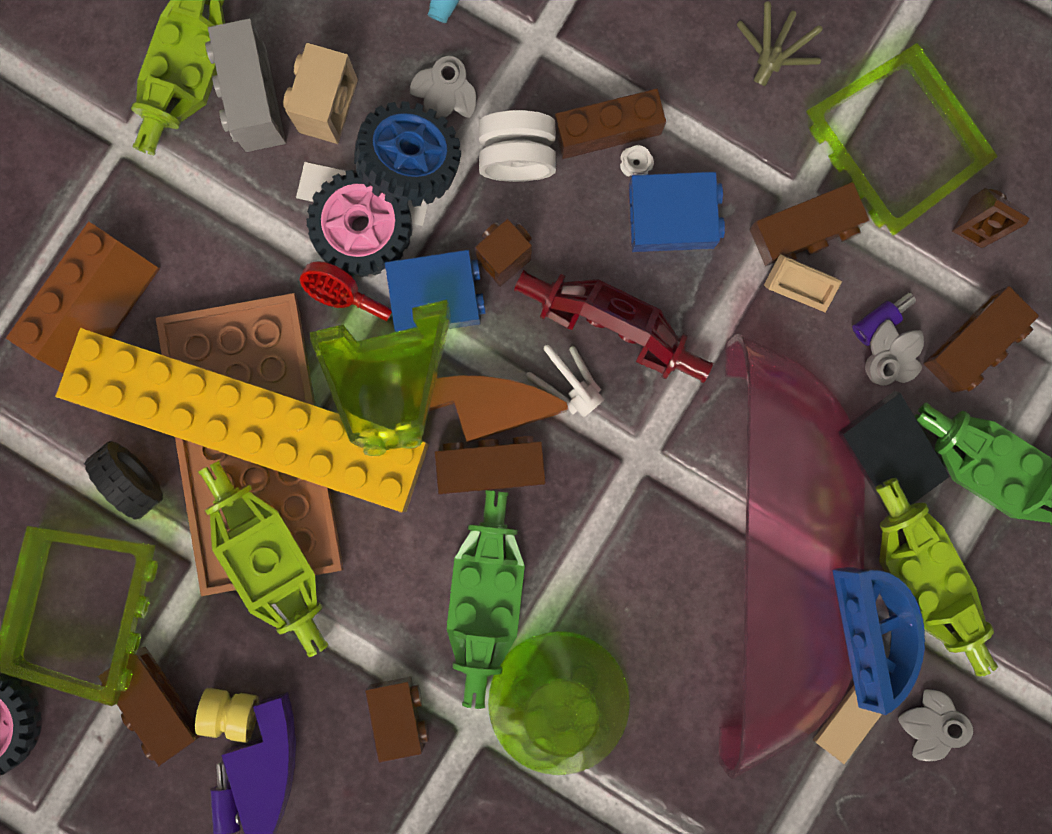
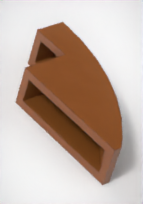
M460 375L434 378L411 384L419 411L422 414L455 404L468 443L568 411L567 402L536 387L508 379Z

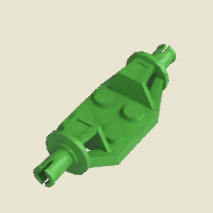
M924 403L918 409V412L921 414H915L917 422L939 436L935 444V451L941 454L954 482L1010 518L1046 522L1052 525V512L1039 508L1043 505L1052 508L1051 457L994 421L970 417V414L966 411H961L950 419L928 403ZM954 445H957L966 453L963 459L952 448Z
M488 490L485 492L486 500L483 522H479V525L468 524V530L471 531L454 558L447 620V632L456 660L453 662V669L466 674L462 706L471 708L473 693H476L475 709L485 708L487 677L503 672L501 664L517 638L525 568L514 536L518 534V530L507 528L508 525L504 524L509 493L499 492L497 506H494L496 491ZM503 534H505L506 558H504ZM496 643L495 650H494V654H493V658H492V662L490 663L491 656H492V652H493V648H494V644Z

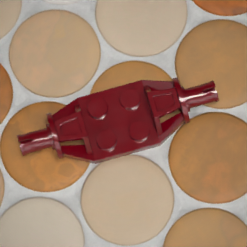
M525 270L521 273L514 291L542 303L541 319L545 320L548 317L562 326L573 330L581 315L595 327H606L618 333L622 340L631 344L638 343L642 345L636 362L662 373L661 378L666 380L671 371L674 372L677 369L699 380L701 383L706 381L714 363L686 351V346L684 345L688 335L683 333L678 338L660 309L599 279L564 282L566 276L560 274L556 283L549 284L527 273Z

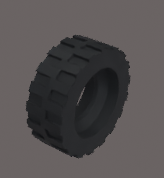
M109 441L84 462L85 470L91 482L96 486V489L119 512H122L129 518L131 517L134 520L141 519L163 500L161 487L156 482L152 473L134 454L117 442Z

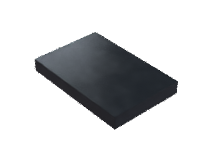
M893 391L838 431V434L888 515L890 513L875 489L879 484L884 486L882 482L897 478L909 504L912 505L950 477L900 392Z

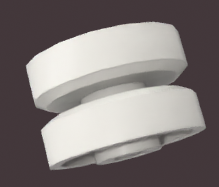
M526 110L502 111L484 116L479 120V143L485 146L479 152L480 174L486 178L509 182L540 180L555 174L556 151L549 147L555 142V120L549 115Z

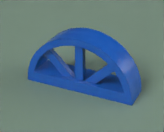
M855 567L834 569L832 571L858 707L887 715L906 699L914 687L921 670L925 651V629L921 610L906 584L890 573ZM879 594L889 613V618L879 621L876 600ZM891 631V647L889 657L887 658L882 635Z

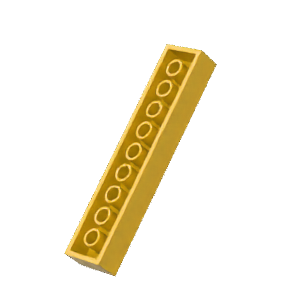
M82 328L78 332L55 396L399 512H407L429 444Z

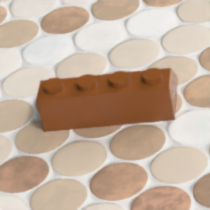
M88 221L6 339L35 359L64 374L80 328L112 338L160 268Z

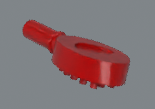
M320 261L311 262L306 265L300 276V284L304 291L318 302L327 306L345 308L355 305L357 308H361L386 322L392 313L391 308L366 296L364 293L358 292V286L352 276L335 265Z

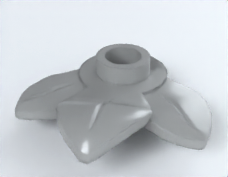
M454 56L439 58L433 65V68L421 70L411 82L410 94L415 97L424 98L425 113L430 108L437 111L436 120L441 116L446 118L452 113L453 109L462 116L471 118L476 108V91L466 80L467 74L464 64ZM447 67H452L455 71V76L451 80H445L443 77V70Z
M885 320L877 328L871 339L872 355L866 361V373L873 383L882 386L889 385L894 381L909 382L922 370V365L916 358L921 354L924 347L923 332L921 330H911L899 335L891 320Z
M925 689L923 693L924 707L909 709L898 717L899 723L904 730L913 738L918 739L912 751V756L918 760H941L946 757L951 748H960L967 745L973 736V726L969 718L963 713L956 711L948 695L937 690ZM951 724H957L961 727V733L957 736H952L947 732L948 727Z

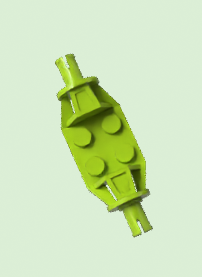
M170 0L160 15L137 79L136 102L131 107L134 113L143 118L135 143L132 146L136 150L145 154L148 151L149 155L154 156L164 127L180 128L182 121L207 104L213 87L212 76L217 75L215 63L211 64L208 58L205 42L210 41L208 27L225 24L222 9L225 0ZM204 4L209 5V21L202 16ZM172 97L180 99V102L170 114L165 112Z
M219 460L210 465L217 479L213 477L208 467L198 472L199 475L202 476L215 498L212 501L213 505L204 510L207 515L210 514L212 551L248 611L276 627L278 634L294 631L308 657L317 654V650L311 640H314L320 652L323 651L329 644L325 641L313 621L315 615L322 609L316 597L315 573L279 512L250 492L252 490L250 484L241 489L239 487L234 488ZM220 508L222 509L223 514H224V516H225V519H226V521H227V524H228V526H229V528H230V530H229L228 532H227L226 526H225V524H224L223 518H222V516H221V513H220V510H219ZM272 604H276L287 618L286 620L274 609Z
M897 478L882 482L884 486L879 484L875 489L890 513L880 523L883 533L879 562L884 572L896 576L911 590L921 610L924 629L927 633L943 642L946 650L949 652H965L976 676L981 677L991 674L988 667L990 666L991 670L995 671L998 665L993 660L985 642L994 634V628L985 620L977 589L944 527L928 513L929 508L926 503L909 504ZM903 528L907 542L900 546L897 530ZM951 623L955 631L950 633L943 624Z

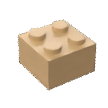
M306 43L303 54L299 53L294 65L295 81L293 87L287 88L283 105L299 133L338 144L358 79L348 54Z

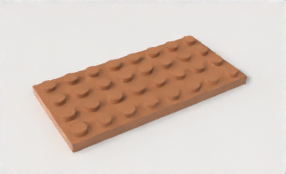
M295 293L156 318L161 355L316 406L298 300ZM175 437L201 596L236 590L212 551L210 514L207 515L204 510L213 505L212 501L215 498L202 476L198 473L200 470L208 467L213 477L217 479L210 465L218 460L234 488L239 487L241 489L250 484L252 487L250 492L279 512L315 575L344 570L330 488ZM220 508L219 510L228 532L230 528L227 524L223 511Z

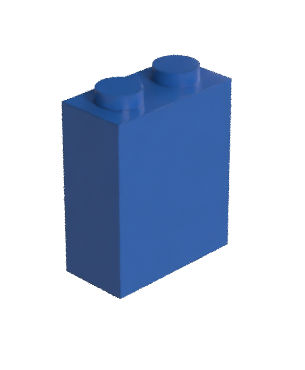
M716 172L632 175L629 182L632 252L714 249L720 242V238H724L725 234L724 218L718 216V204H722L723 187L722 183H717Z
M469 250L385 262L394 330L398 337L480 325L479 315L486 314L483 293L476 294L474 281L480 280L478 260L470 259Z

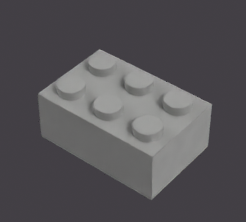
M251 19L208 27L210 41L205 42L211 64L215 63L217 75L212 76L218 98L222 97L224 109L220 110L219 113L225 132L229 131L233 142H238L245 152L286 144L266 45Z

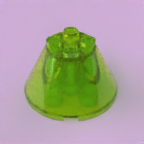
M554 631L531 636L517 644L507 653L501 664L503 672L494 675L492 678L488 698L491 725L497 739L506 752L527 768L550 775L578 773L593 767L607 757L624 733L630 708L626 679L613 656L596 641L581 634L567 631Z

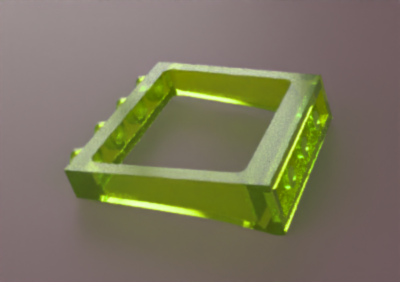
M918 43L806 111V115L813 123L808 129L819 145L824 141L833 152L828 155L833 166L839 173L844 169L853 180L850 183H854L860 199L865 197L872 207L867 213L878 229L885 226L892 237L998 157ZM906 69L966 151L971 162L968 167L905 215L896 218L887 209L828 125L824 116L898 70Z
M27 526L0 631V672L108 706L116 705L119 701L120 692H126L131 682L132 670L126 669L129 655H135L140 645L141 633H137L135 630L138 618L143 619L149 607V597L144 596L147 582L152 583L157 573L158 561L152 560L156 545L41 526ZM53 541L131 553L136 558L105 687L35 665L24 659V650L50 546Z

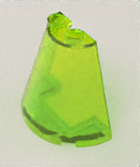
M447 300L412 308L413 321L417 325L416 328L356 341L344 324L310 332L311 343L349 441L363 448L365 455L380 456L386 453V450L401 447L412 449L422 444L421 437L424 433L451 322L450 306Z

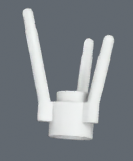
M545 345L544 351L574 388L568 393L572 400H569L533 373L527 372L526 377L545 392L567 402L568 410L572 415L578 411L582 417H585L604 401V398L599 394L602 389L593 380L576 347L571 346L569 350L585 379L581 383L549 345Z

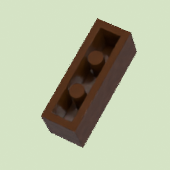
M658 88L555 114V133L562 159L659 136L662 134L666 124Z
M852 182L760 219L749 230L766 267L776 263L780 254L797 260L796 254L808 250L810 255L829 247L828 241L840 237L841 242L861 234L860 228L870 220Z
M1010 286L994 292L923 364L952 393L963 390L969 392L984 380L982 373L989 366H997L1008 356L1009 353L1006 349L1014 341L1016 343L1021 342L1033 331L1030 325L1039 315Z
M534 436L514 437L513 444L499 445L498 439L477 441L478 448L464 449L463 442L442 444L443 451H435L438 494L545 485L542 442H534Z
M146 646L131 652L98 676L102 682L101 689L104 695L110 701H115L122 712L121 718L123 723L129 730L135 731L142 741L141 747L144 754L151 761H155L158 767L201 737L195 732V718Z

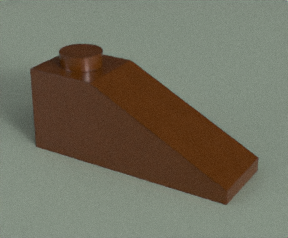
M984 188L971 197L952 232L976 246L984 248L1025 226L1030 218L1015 204L1008 201L1006 195L1002 192Z

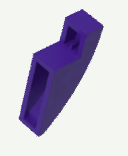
M288 692L261 700L253 706L262 738L230 747L221 755L244 834H276L284 816L292 788L296 754L294 716Z

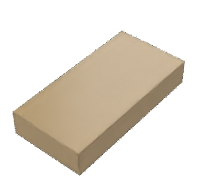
M780 254L764 286L769 290L826 313L842 281L832 275Z
M853 685L814 737L813 741L841 763L845 764L882 714L859 708L855 686Z

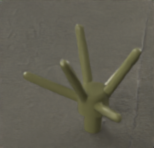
M770 1L764 3L763 46L746 25L739 21L737 27L760 55L757 63L761 66L754 81L766 86L773 71L779 72L781 66L820 64V58L788 57L818 35L823 29L822 26H816L785 51H782L783 42L796 17V11L790 12L774 46H771Z

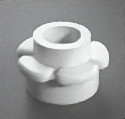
M640 145L626 148L620 157L622 160L620 168L626 176L648 175V171L652 170L654 165L653 156L647 148ZM639 160L640 164L634 165L633 161Z

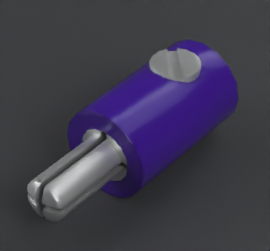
M907 293L894 304L890 301L882 303L852 326L856 337L864 345L870 346L874 333L885 320H891L894 326L903 321L901 313L916 302L915 297H912L911 293Z
M222 761L216 764L218 786L210 789L213 834H232L240 831L241 821L224 762Z

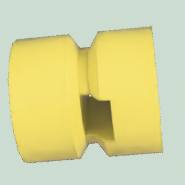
M206 688L197 709L195 720L196 734L218 738L224 732L226 738L231 741L248 743L252 737L257 720L253 706L259 702L258 696L240 693L230 698L229 692L226 690Z

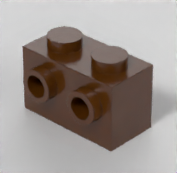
M507 219L501 225L498 222L492 224L482 234L484 240L475 247L478 263L501 287L531 261L532 245L529 242L532 240V237L521 224L518 223L514 226Z

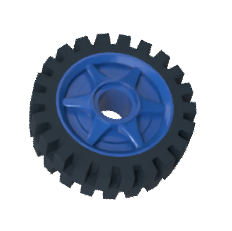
M405 101L401 102L400 108L397 107L395 102L388 103L386 110L382 105L377 107L374 114L370 112L366 116L365 121L362 122L355 143L354 164H357L356 171L358 176H363L362 183L366 187L373 185L372 193L377 197L382 192L386 193L384 199L386 202L392 204L394 197L399 198L398 206L406 207L408 201L411 200L413 207L421 206L423 199L426 204L434 202L436 197L438 199L441 198L452 185L461 158V150H459L460 141L459 138H455L456 131L453 126L446 128L448 120L443 116L436 120L437 111L430 108L427 113L422 112L424 105L416 103L414 109H410V103Z

